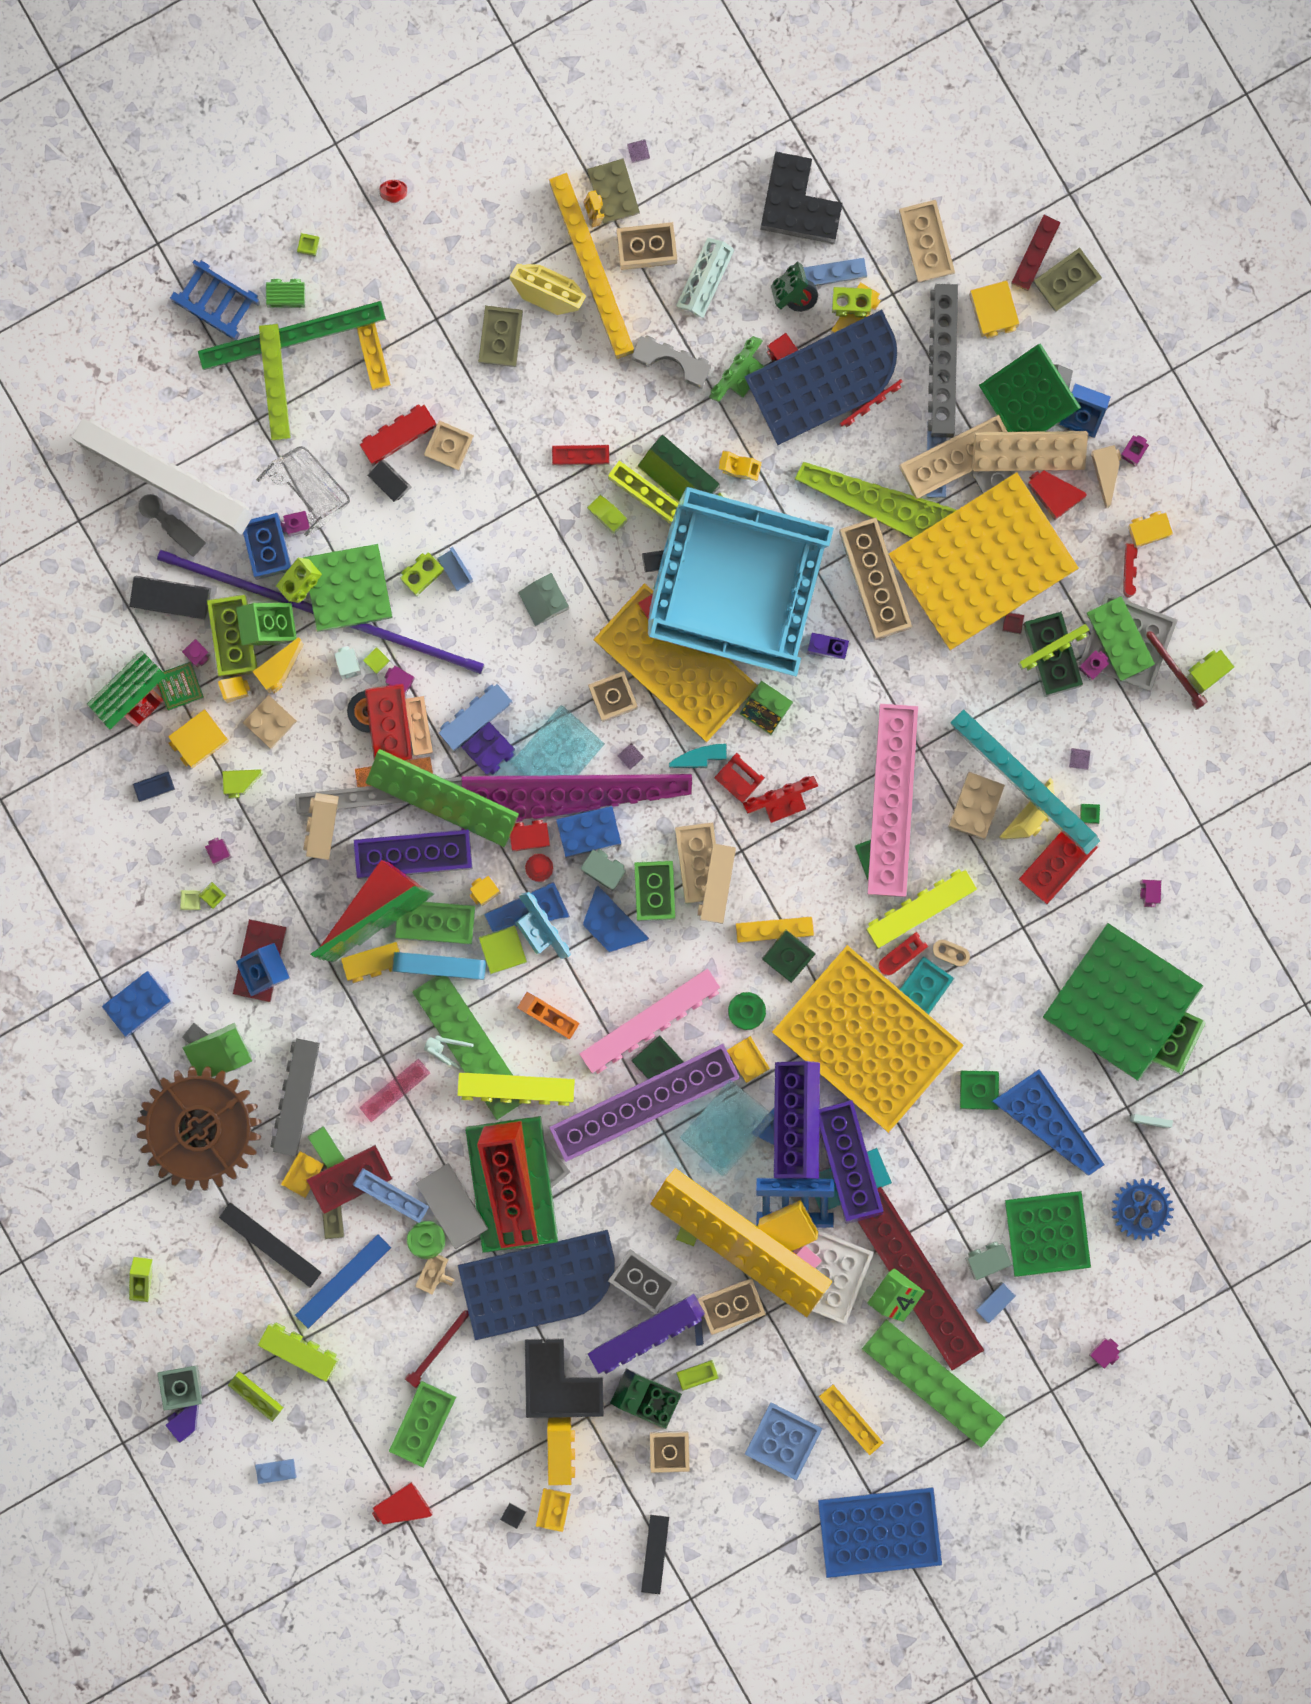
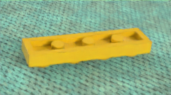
M375 323L357 328L372 390L391 386Z
M812 917L736 923L737 943L775 940L786 929L795 937L814 936Z
M834 1384L818 1396L869 1456L884 1444Z

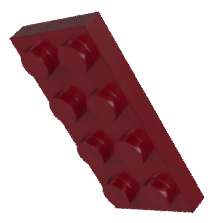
M249 919L240 959L259 948L275 943L281 957L287 927ZM238 968L233 994L271 1002L274 987L251 996Z
M376 1145L306 1179L323 1214L366 1193L353 1185L362 1168L386 1182L392 1180Z

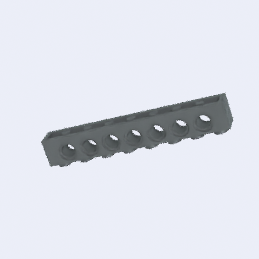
M935 284L934 290L931 289L930 301H934V308H930V320H933V327H930L929 337L933 338V345L929 346V357H933L932 364H929V375H932V383L929 382L928 394H932V401H928V413H931V420H928L927 431H931V437L953 438L955 435L958 284ZM945 301L949 307L941 308L939 303ZM940 320H946L948 322V326L941 327L938 322ZM944 338L948 341V344L942 346L938 343V340ZM945 357L948 362L940 364L937 359ZM945 376L947 378V382L940 383L937 380V377ZM943 394L947 400L941 402L937 399V395ZM938 413H944L947 418L945 420H939L936 417V415Z

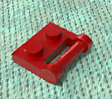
M736 753L714 779L743 804L765 777L754 771L740 758L741 755ZM734 764L739 766L754 780L752 785L731 767Z

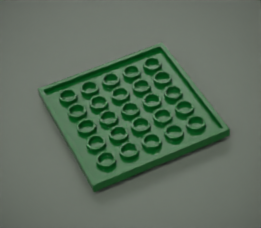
M1107 923L1050 1005L1043 1019L1139 1081L1204 986Z

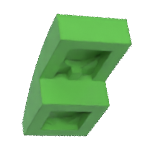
M324 1126L307 1136L327 1168L345 1160Z

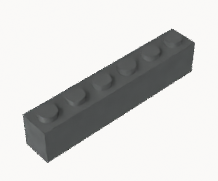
M296 1038V1042L292 1041L290 1053H293L292 1061L288 1060L286 1072H289L288 1080L284 1079L282 1087L285 1095L284 1099L280 1098L278 1106L281 1114L280 1118L276 1117L274 1126L277 1129L276 1136H272L270 1145L273 1148V1152L297 1156L320 1047L318 1042Z

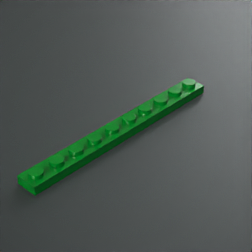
M382 301L279 328L281 349L385 321L386 316ZM260 334L199 350L198 355L202 369L206 370L261 355Z

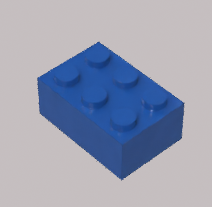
M274 513L251 519L243 535L255 580L286 573L291 567V561L279 514Z
M613 806L556 819L565 858L590 853L593 849L597 851L598 849L602 850L621 845Z
M146 971L106 1002L102 1008L123 1035L129 1037L173 1001L149 971Z

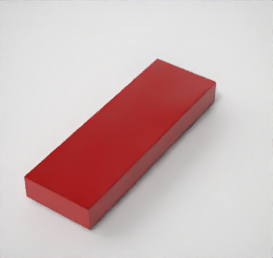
M609 445L552 446V465H610Z

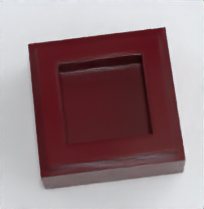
M1016 613L1007 614L1004 617L1002 631L1021 635L1024 615Z

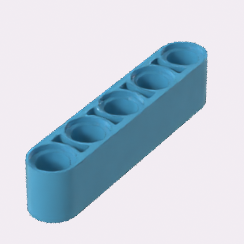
M394 952L392 971L484 980L486 960Z

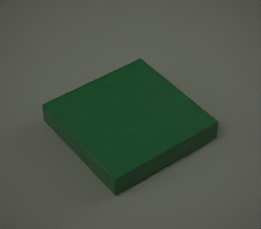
M786 929L765 953L762 960L792 983L816 953Z
M660 1035L631 1060L647 1079L684 1062Z

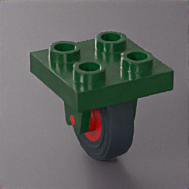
M798 261L794 265L789 266L786 272L780 278H776L771 285L775 304L780 310L788 305L794 311L803 312L808 311L817 303V287L806 278L803 265Z

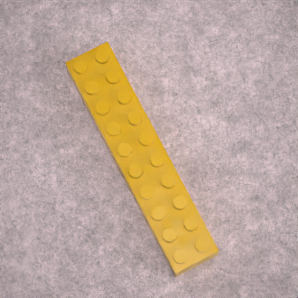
M676 1168L665 1179L650 1203L651 1206L806 1318L833 1282Z

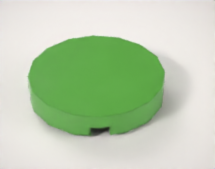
M422 1221L415 1224L407 1235L409 1250L420 1259L436 1257L445 1246L446 1238L443 1229L432 1221Z

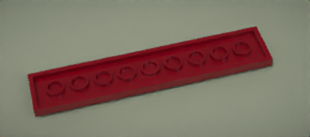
M879 1187L877 1189L884 1211L883 1214L857 1222L888 1271L890 1272L895 1268L925 1291L913 1310L951 1371L983 1352L984 1348L882 1187Z

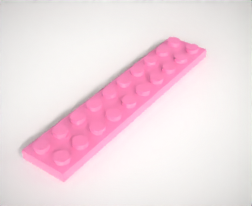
M880 704L867 895L906 897L918 706Z

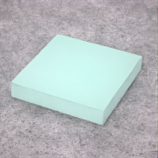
M1131 1114L1130 1117L1131 1122L1162 1128H1171L1173 1125V1120Z

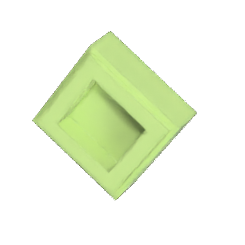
M181 890L180 910H200V897L198 895L201 891Z

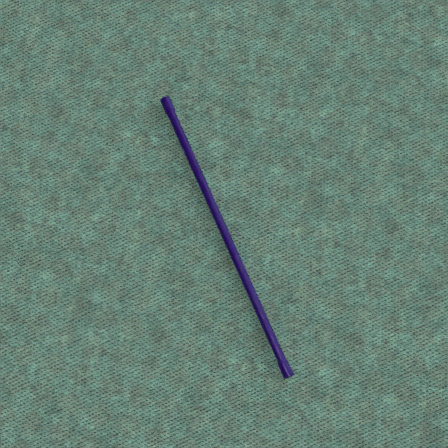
M161 549L158 553V561L184 568L280 603H291L294 608L314 614L312 604L306 601H301L300 603L291 602L282 593L178 557ZM368 623L348 626L461 666L478 674H481L484 668V663L458 656Z

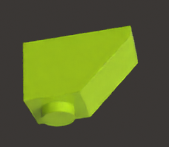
M601 494L587 507L613 535L627 523V518Z
M261 769L223 771L224 795H228L229 799L240 798V795H244L263 775V771Z
M133 1257L129 1273V1300L149 1301L153 1259Z

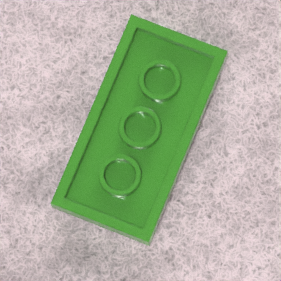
M1122 596L1086 613L1120 682L1155 665Z
M424 902L413 912L408 911L397 920L395 938L472 944L475 906Z
M421 1381L388 1452L424 1468L455 1402L456 1396Z

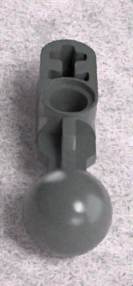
M147 494L140 499L138 505L140 513L146 518H156L167 534L192 557L206 544L183 521L177 519L174 515L167 514L163 510L162 500L157 495Z

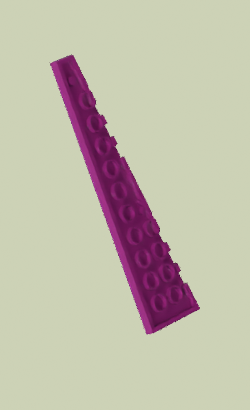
M692 774L462 776L461 787L519 813L516 822H521L523 819L528 818L540 819L547 816L553 817L597 810L604 806L616 807L623 803L635 804L642 800L654 801L661 798L667 799L692 795Z

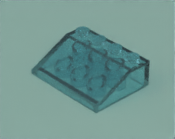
M561 705L511 764L524 776L579 775L605 743Z
M729 1080L682 1134L680 1139L720 1175L726 1176L774 1121V1115L733 1081Z

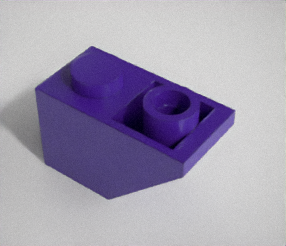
M812 632L807 653L845 660L849 640Z
M199 1405L182 1407L184 1409L179 1414L174 1412L167 1418L168 1423L165 1426L179 1443L197 1430Z

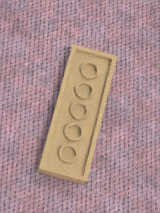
M997 415L898 465L915 500L973 471L974 433L1007 432L1000 416Z
M1087 431L975 432L972 470H1085L1088 433Z

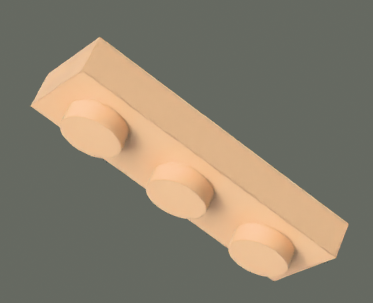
M424 696L405 699L414 756L433 753Z

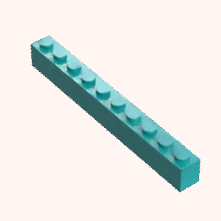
M964 709L950 722L956 732L1086 855L1100 842L1095 832Z

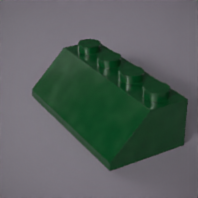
M663 434L638 464L642 471L678 502H680L687 487L715 494L720 488L718 481Z

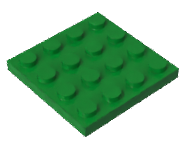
M1041 343L979 384L995 413L1000 416L1007 432H1046L1081 408Z
M1082 1191L1005 1200L1014 1277L1091 1268Z

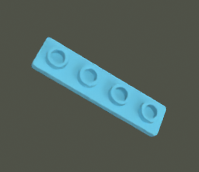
M530 892L521 894L519 898L529 912L515 923L534 952L539 954L552 945L560 959L569 957L571 953L569 952L568 945L561 940L558 930L551 925L547 914L537 904L535 896L530 894Z

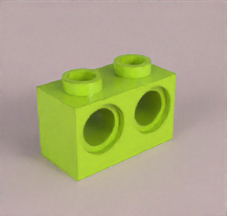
M833 287L832 313H836V316L839 317L855 314V317L865 318L871 312L872 289ZM844 298L847 301V305L841 307L837 304V300ZM863 299L866 302V306L860 308L856 305V301Z
M429 552L419 555L415 559L416 564L412 567H406L401 572V581L416 597L445 571ZM424 563H433V569L425 571L423 569ZM410 576H419V582L411 584L409 582Z
M298 557L277 583L276 587L288 601L300 603L306 598L310 589L317 584L322 574L309 559Z

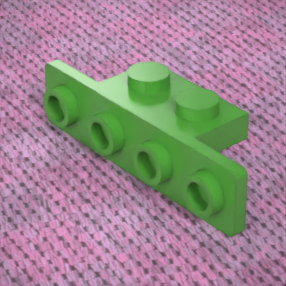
M752 336L745 342L744 348L735 356L729 369L725 370L722 379L712 388L709 395L710 399L719 402L729 388L744 398L750 389L744 376L765 367L753 357V354L763 342L762 339Z

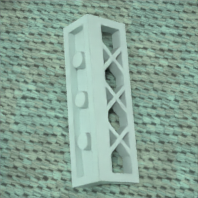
M707 238L676 306L691 311L696 316L703 318L735 249L724 241ZM711 245H716L714 250L709 253ZM707 262L706 268L701 270L703 263ZM699 279L698 285L693 287L694 282ZM691 296L689 305H685L686 299Z

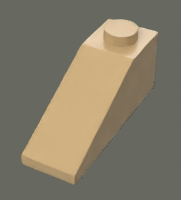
M1115 445L1091 452L1105 509L1111 506L1120 464L1119 461H1121L1119 449L1116 450Z

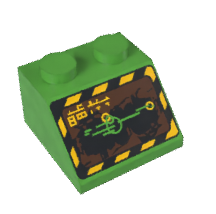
M761 680L743 707L740 715L772 735L793 704V701Z

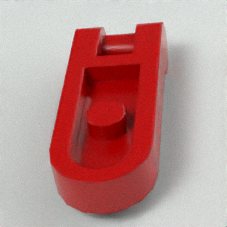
M1131 543L1125 544L1123 594L1127 598L1132 597L1136 593L1133 578H1136L1137 566H1134V559H1137L1138 548L1134 547V544Z
M915 932L880 960L878 965L880 972L886 976L894 974L929 946L926 942L923 943L919 938L918 932ZM912 942L917 947V949L914 951L909 946V944H911Z

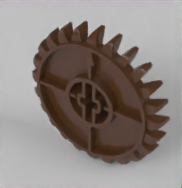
M190 1066L188 1077L184 1078L179 1070H175V1082L171 1083L168 1079L161 1078L160 1083L163 1090L160 1092L151 1088L149 1093L154 1101L152 1103H141V1107L148 1114L147 1116L137 1117L138 1123L146 1125L145 1130L136 1134L137 1138L147 1139V1144L140 1148V1152L152 1153L153 1156L147 1163L149 1167L158 1164L162 1166L158 1173L159 1178H164L169 1173L173 1174L171 1184L174 1187L182 1179H185L186 1189L189 1191L193 1190L195 1181H199L203 1191H208L210 1179H213L218 1187H223V1174L236 1180L238 1176L233 1167L237 1165L247 1169L249 1164L243 1158V1155L257 1154V1151L248 1144L249 1141H257L262 1137L255 1132H251V1127L262 1123L261 1119L250 1118L249 1116L251 1112L258 1108V1105H245L244 1101L251 1092L249 1090L239 1093L235 1091L240 1083L239 1079H234L228 1084L224 1083L226 1072L223 1070L217 1074L215 1079L212 1078V1070L208 1066L205 1067L201 1076H198L195 1066ZM204 1110L209 1113L201 1118L194 1117L191 1112ZM212 1116L215 1120L203 1128L205 1132L203 1136L201 1133H196L187 1141L184 1137L196 1129L194 1125L196 1122L203 1124ZM188 1117L190 1118V1121L187 1123L188 1128L182 1132L183 1121ZM217 1125L215 1138L213 1140L208 1139L212 1134L211 1129ZM198 1139L205 1140L208 1145L195 1147L190 1144Z

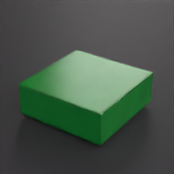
M1080 804V819L1084 823L1099 824L1100 804Z

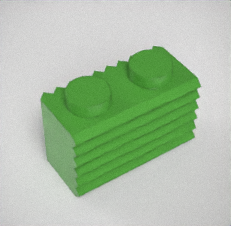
M271 279V282H266L267 308H305V282H301V279H290V282H282V279Z

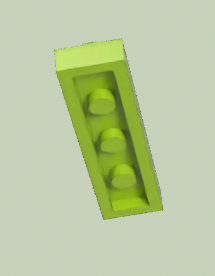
M1086 624L1082 625L1018 663L1020 669L1026 668L1029 671L1036 667V662L1042 658L1046 661L1053 657L1054 651L1060 649L1062 652L1071 646L1069 643L1075 639L1077 642L1087 637L1086 633L1089 632L1088 626Z

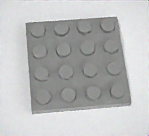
M1106 593L1101 605L1118 597ZM1124 600L1155 665L1123 680V682L1151 692L1163 658L1149 641L1146 634L1149 631L1153 632L1165 650H1167L1178 620ZM1092 628L1079 665L1095 650L1098 653L1101 651L1107 656L1094 628ZM1108 658L1107 662L1109 664L1101 673L1118 679Z

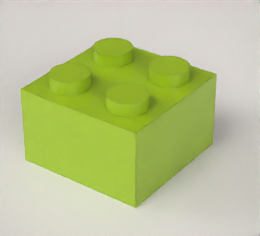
M1221 649L1218 652L1215 650L1211 651L1203 658L1204 663L1197 662L1188 670L1190 674L1186 677L1200 694L1235 668Z

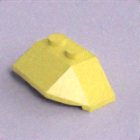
M517 264L509 278L523 300L556 315L579 311L586 298V295L582 293L574 280L541 265Z
M1050 778L1044 785L1054 794L1053 780ZM1029 802L999 838L1007 840L1029 838L1031 835L1035 837L1042 829L1040 827L1041 823L1044 820L1048 822L1049 819L1033 803Z

